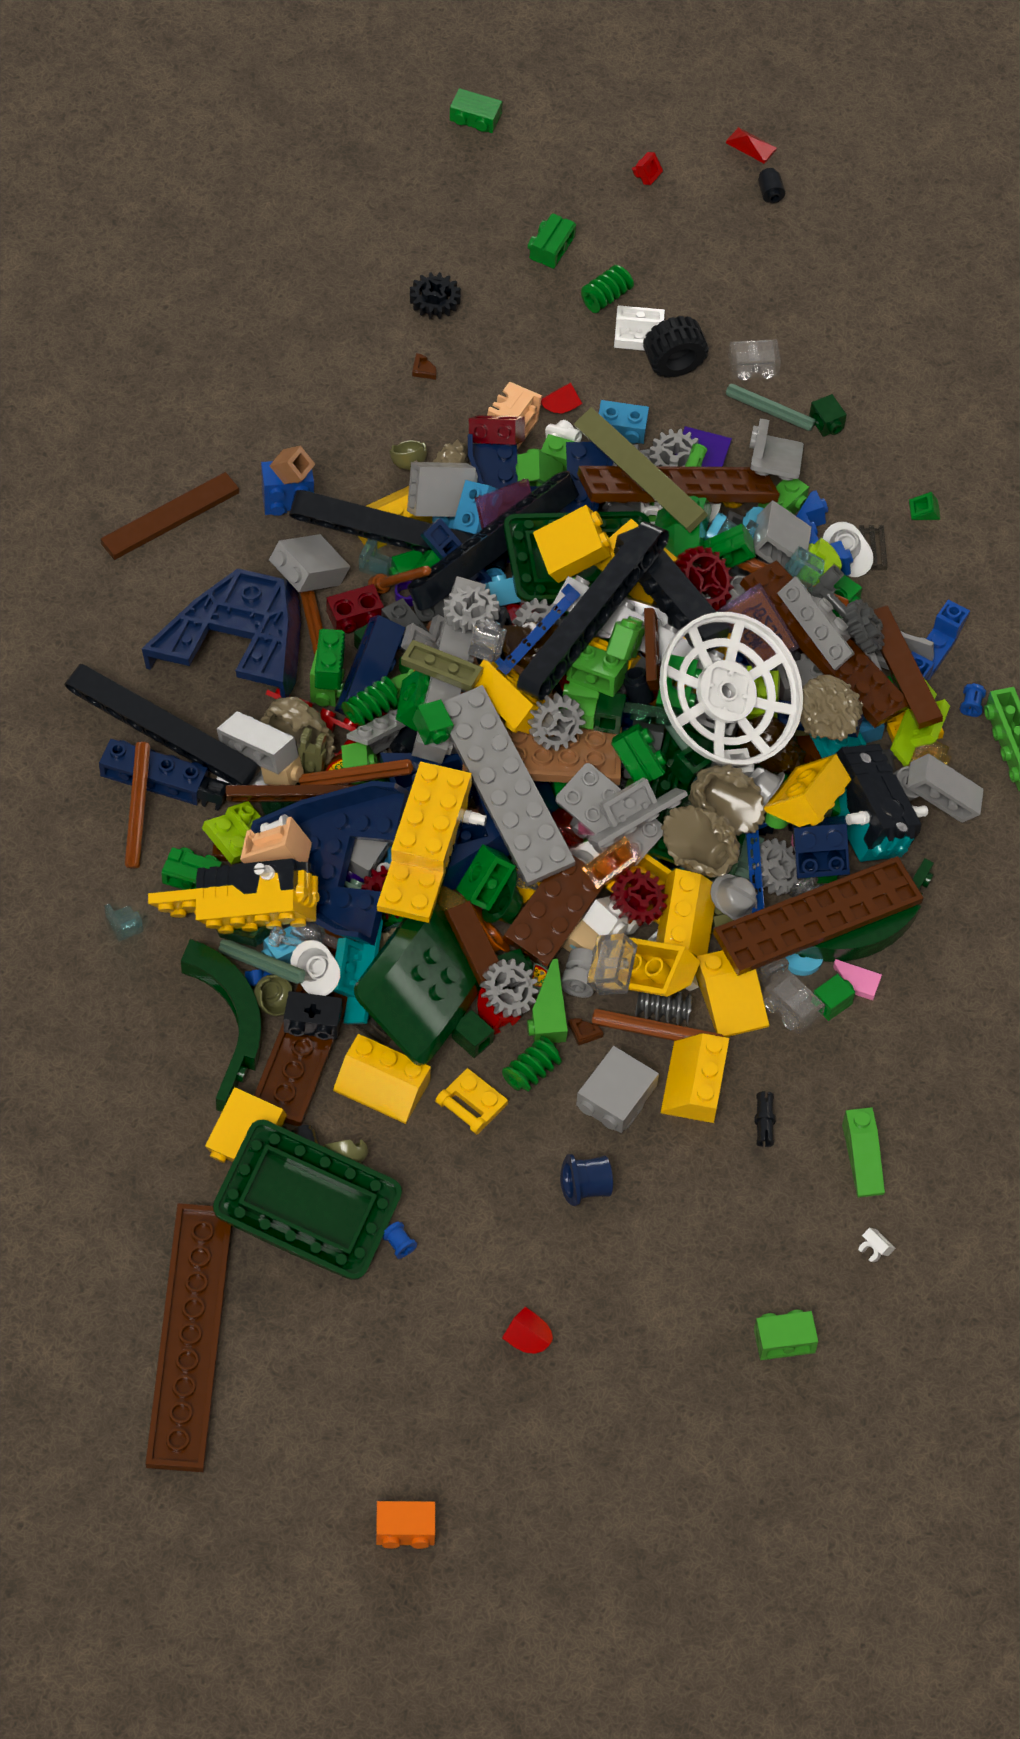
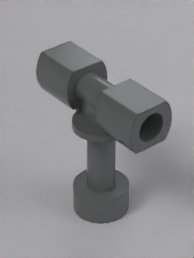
M833 564L819 578L820 582L814 587L811 586L808 592L811 596L826 598L847 624L848 620L845 617L847 613L845 610L846 606L833 594L836 591L834 585L844 576V573Z

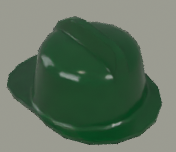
M516 868L513 870L490 911L482 910V918L485 922L492 923L499 920L506 924H512L523 905V897L516 887Z

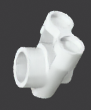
M560 420L556 425L549 424L545 429L546 438L548 434L574 442H581L582 433L566 420Z

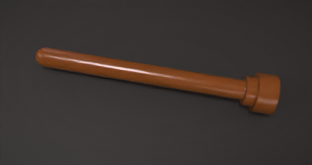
M423 566L388 577L385 574H377L369 579L368 585L374 584L378 595L383 594L390 589V586L430 575L431 568Z

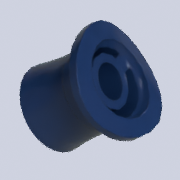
M573 1154L566 1155L560 1175L561 1188L566 1201L572 1206H577L583 1198L611 1196L613 1191V1175L607 1156L575 1160Z

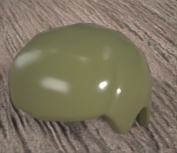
M408 440L401 442L397 446L392 445V450H389L393 463L399 469L411 470V462L415 460L424 462L427 457L425 442Z
M275 974L262 977L254 988L259 1009L271 1016L284 1015L288 992L292 991V985L288 980Z
M362 1139L360 1143L356 1144L352 1140L324 1144V1147L358 1163L363 1162L368 1155V1146Z

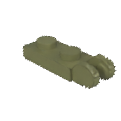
M307 727L302 733L301 742L298 747V755H300L304 774L325 771L327 735L320 733L316 739V744H311L312 729Z

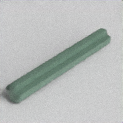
M729 384L727 387V396L808 431H811L815 425L814 418L737 385Z
M223 939L220 941L218 951L221 954L275 974L293 983L301 984L304 982L306 972L303 969L231 940Z

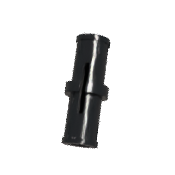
M765 1091L756 1094L757 1114L754 1117V1122L757 1125L756 1144L759 1147H763V1141H765V1147H771L774 1145L773 1125L776 1122V1116L773 1114L774 1094L768 1092L767 1098H765Z

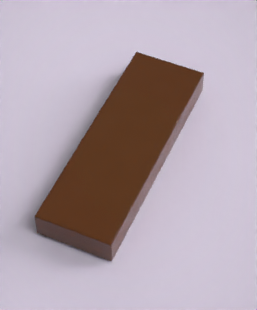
M644 608L646 681L650 691L659 690L658 617L655 609Z
M467 901L444 913L480 985V983L487 981L482 976L483 973L489 971L488 967L494 963L497 964L499 960L471 902Z

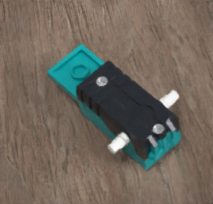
M860 731L857 738L848 737L842 741L838 739L829 740L827 737L820 738L819 736L816 739L812 738L821 757L825 758L837 754L852 779L845 787L846 791L838 797L841 812L837 816H845L848 840L859 861L902 857L920 833L921 822L919 817L928 815L927 806L917 807L911 805L896 774L892 773L893 769L887 763L886 755L882 754L880 744L867 745Z

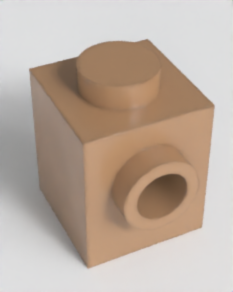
M301 446L283 449L270 464V467L283 484L303 481L315 463Z

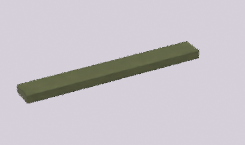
M592 407L574 423L575 427L689 533L708 516L695 501Z

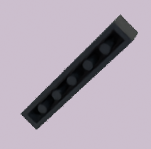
M636 528L617 535L614 548L615 555ZM664 550L638 581L645 593L652 597L660 611L668 616L677 630L682 629L689 622L703 615L716 612ZM714 622L697 628L704 642L715 638H727L730 627L726 622ZM687 633L684 637L687 639L688 644L694 647L689 633ZM713 647L706 650L707 652H709L719 647Z

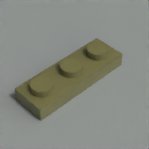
M415 640L411 641L401 658V665L466 691L474 689L483 674V667Z

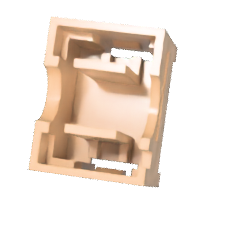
M509 382L503 390V393L507 396L498 395L497 402L493 403V406L499 410L489 407L487 415L525 416L526 438L538 422L542 395ZM523 442L517 444V449Z
M288 817L285 825H280L270 830L255 834L252 830H248L240 860L243 863L282 859L308 862L312 842L292 817Z

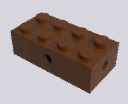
M574 855L572 856L575 860V866L543 879L503 938V941L515 949L520 948L523 955L528 956L532 961L546 969L549 968L552 959H555L570 934L584 918L608 882L606 877Z

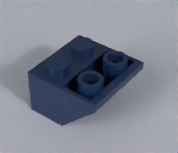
M845 816L825 817L822 822L814 826L808 824L798 827L792 824L797 879L850 875Z

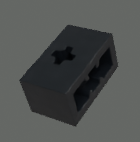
M289 991L283 1019L284 1032L294 1036H316L322 1040L337 1039L342 1016V998Z

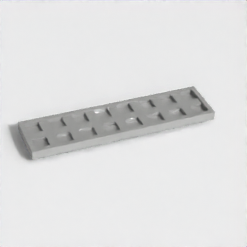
M478 686L444 701L443 704L454 724L449 737L467 772L472 773V781L525 884L530 886L575 866V860L484 686Z

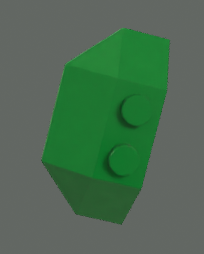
M689 496L708 514L690 533L665 509L662 508L657 512L654 525L668 530L669 540L665 548L675 557L685 552L686 549L703 546L712 511L707 498Z

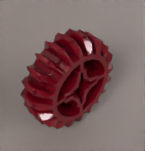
M703 546L686 549L685 552L680 553L676 557L677 560L674 563L700 593L711 596L710 599L706 600L717 612L732 597L729 591L734 589L730 584L734 577L729 576L728 573L731 567H726L725 562L727 559H719L720 552L715 551L712 553L711 547L703 548ZM692 563L701 564L702 567H694Z

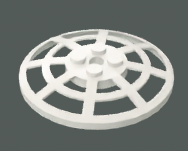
M715 612L703 615L680 629L670 641L664 653L660 667L659 683L665 712L681 739L703 757L723 765H753L777 754L793 737L799 725L803 709L802 680L797 664L789 649L770 628L758 620L734 612ZM714 622L734 624L730 639L715 638L704 642L697 627ZM744 628L753 631L763 638L772 647L776 655L763 661L754 650L741 643L740 640ZM689 633L694 648L686 655L680 669L677 670L668 665L669 659L678 642ZM727 647L725 660L713 663L706 649ZM739 651L747 656L756 667L747 671L742 665L735 662L737 652ZM697 655L704 667L698 678L686 674L690 663ZM781 663L786 670L790 684L791 704L776 702L775 685L770 670ZM760 676L763 677L766 686L767 699L757 697L754 680ZM667 677L677 681L678 699L684 712L678 717L675 716L669 700ZM684 685L696 689L699 703L692 708H689L687 704ZM723 685L727 686L731 691L730 698L723 695ZM754 707L765 710L761 722L755 729L746 718ZM705 712L710 718L715 720L714 733L704 728L696 720V717ZM774 712L789 715L783 733L769 747L759 735L770 724ZM690 722L701 735L714 741V754L699 746L685 732L682 726ZM737 722L746 734L740 737H724L725 723ZM751 741L761 752L754 757L746 759L724 758V745H740Z

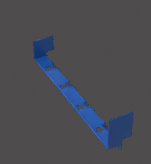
M568 583L561 590L565 597L530 632L531 634L521 641L517 646L518 648L508 655L504 661L500 657L495 661L499 666L497 669L507 675L580 596V593Z
M763 823L762 825H758V828L761 829L768 825L766 823ZM758 830L755 833L746 834L749 880L754 888L758 890L756 895L757 909L753 907L752 913L764 909ZM751 838H754V844H751ZM750 849L753 850V858H751ZM753 863L756 864V869H753ZM752 875H755V883H753Z

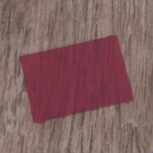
M522 479L475 498L481 529L531 493L528 479Z

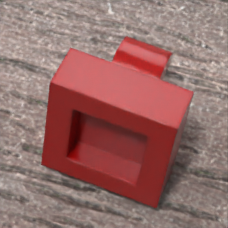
M647 152L638 161L637 165L632 167L634 176L640 177L645 185H651L663 172L655 152Z

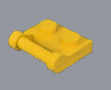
M468 1068L446 1089L442 1090L435 1099L438 1105L441 1107L445 1106L470 1126V1130L476 1135L508 1105V1099ZM455 1095L478 1112L481 1117H475L456 1102L453 1097Z

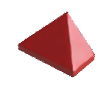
M739 127L726 140V144L763 164L777 150L775 146Z

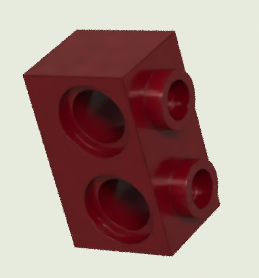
M477 415L469 418V434H473V443L516 445L525 441V416Z
M374 584L326 597V612L334 630H343L345 633H351L357 628L365 626L371 617L381 616V609L384 608Z

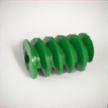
M614 265L582 287L581 296L583 302L592 313H598L600 309L607 307V304L613 303L614 299H618L621 295L627 293V290L633 289L634 281L625 268Z
M383 676L381 681H375L372 686H367L364 691H359L356 697L352 696L348 699V702H342V710L352 723L358 726L366 725L364 719L369 723L374 720L372 713L378 718L382 716L380 708L385 712H389L390 706L388 703L393 707L398 706L397 689L390 678Z
M541 1036L540 1040H536L532 1044V1047L526 1048L525 1054L518 1055L517 1060L511 1061L509 1067H504L502 1075L514 1090L519 1091L522 1088L529 1092L531 1087L528 1082L537 1085L539 1081L536 1075L544 1079L547 1076L544 1068L552 1072L554 1070L552 1062L560 1065L562 1060L553 1043L546 1037Z

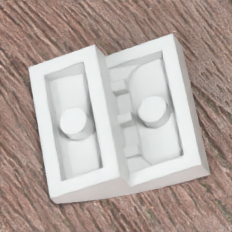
M617 306L614 348L644 350L643 340L646 338L645 335L651 331L653 326L658 325L659 322L664 320L665 310Z

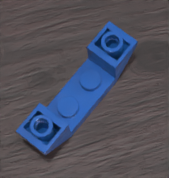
M816 490L810 493L796 517L812 527L809 544H815L819 540L816 526L826 524L825 513L828 512L825 499H820ZM841 541L831 543L830 545L840 557L842 563L840 570L844 575H850V564L853 563L850 550H845Z
M947 600L936 616L934 628L926 638L934 642L933 661L913 651L911 652L926 681L931 679L955 644L970 613V610L950 600Z

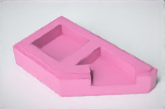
M835 959L833 965L835 971L837 970L843 980H848L852 984L855 995L873 1001L882 974Z

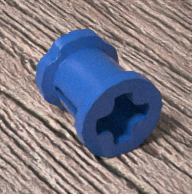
M967 684L964 686L963 693L965 698L964 702L960 705V712L967 716L978 717L983 711L981 703L986 695V690L979 684Z
M395 1222L384 1230L385 1233L382 1238L391 1244L395 1250L394 1255L396 1258L401 1259L416 1249L417 1242L414 1239H410L404 1231V1224L402 1222Z

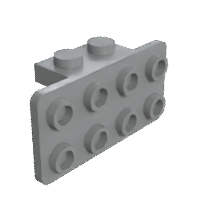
M760 418L759 425L753 426L749 448L754 450L750 469L754 470L756 474L763 476L773 474L778 475L783 480L798 479L804 444L767 435L770 420Z
M586 763L557 794L555 801L573 816L570 825L573 827L574 833L580 838L589 839L610 827L599 803L621 791V789L592 764ZM657 819L649 822L644 821L637 825V829L627 835L622 834L615 838V842L605 848L594 845L592 847L602 856L606 855L611 858L616 853L630 866H636L663 836V830L661 829L663 824Z

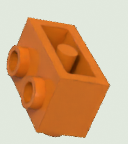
M377 1501L376 1545H382L384 1548L389 1549L398 1548L400 1545H411L417 1549L435 1545V1502Z

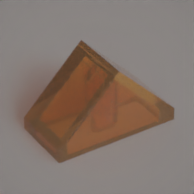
M624 836L582 868L599 890L615 881L620 874L624 875L641 857L626 836Z

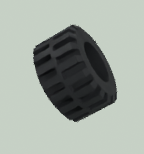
M684 316L671 317L668 320L659 322L658 325L651 328V331L647 332L646 338L643 340V347L654 373H657L660 377L664 376V378L679 377L697 369L696 367L704 362L703 360L707 358V353L709 352L708 344L698 322L688 316L685 318Z

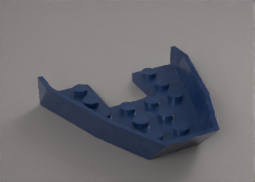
M468 434V457L471 465L476 468L478 482L503 491L496 519L539 486L518 487V476L516 474L517 444H473V434ZM566 442L567 471L570 472L579 496L558 513H571L585 505L593 512L598 511L600 503L590 501L577 475L578 467L613 466L614 462L592 442Z
M236 569L193 600L142 648L146 669L151 670L156 659L190 666L209 630L249 638L252 640L235 670L237 678L279 687L281 697H289L296 684L301 616L298 591L287 579Z
M370 781L300 800L254 820L251 826L254 834L261 832V824L266 822L270 824L277 821L284 814L295 820L312 842L308 862L311 863V868L318 876V893L320 897L316 905V922L314 923L335 935L375 946L383 913L377 911V903L381 891L345 888L344 884L355 839L393 843L410 791L396 783Z

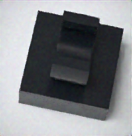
M205 777L198 789L197 799L202 800L201 804L203 807H206L207 803L211 802L216 804L215 810H219L226 799V785L231 783Z

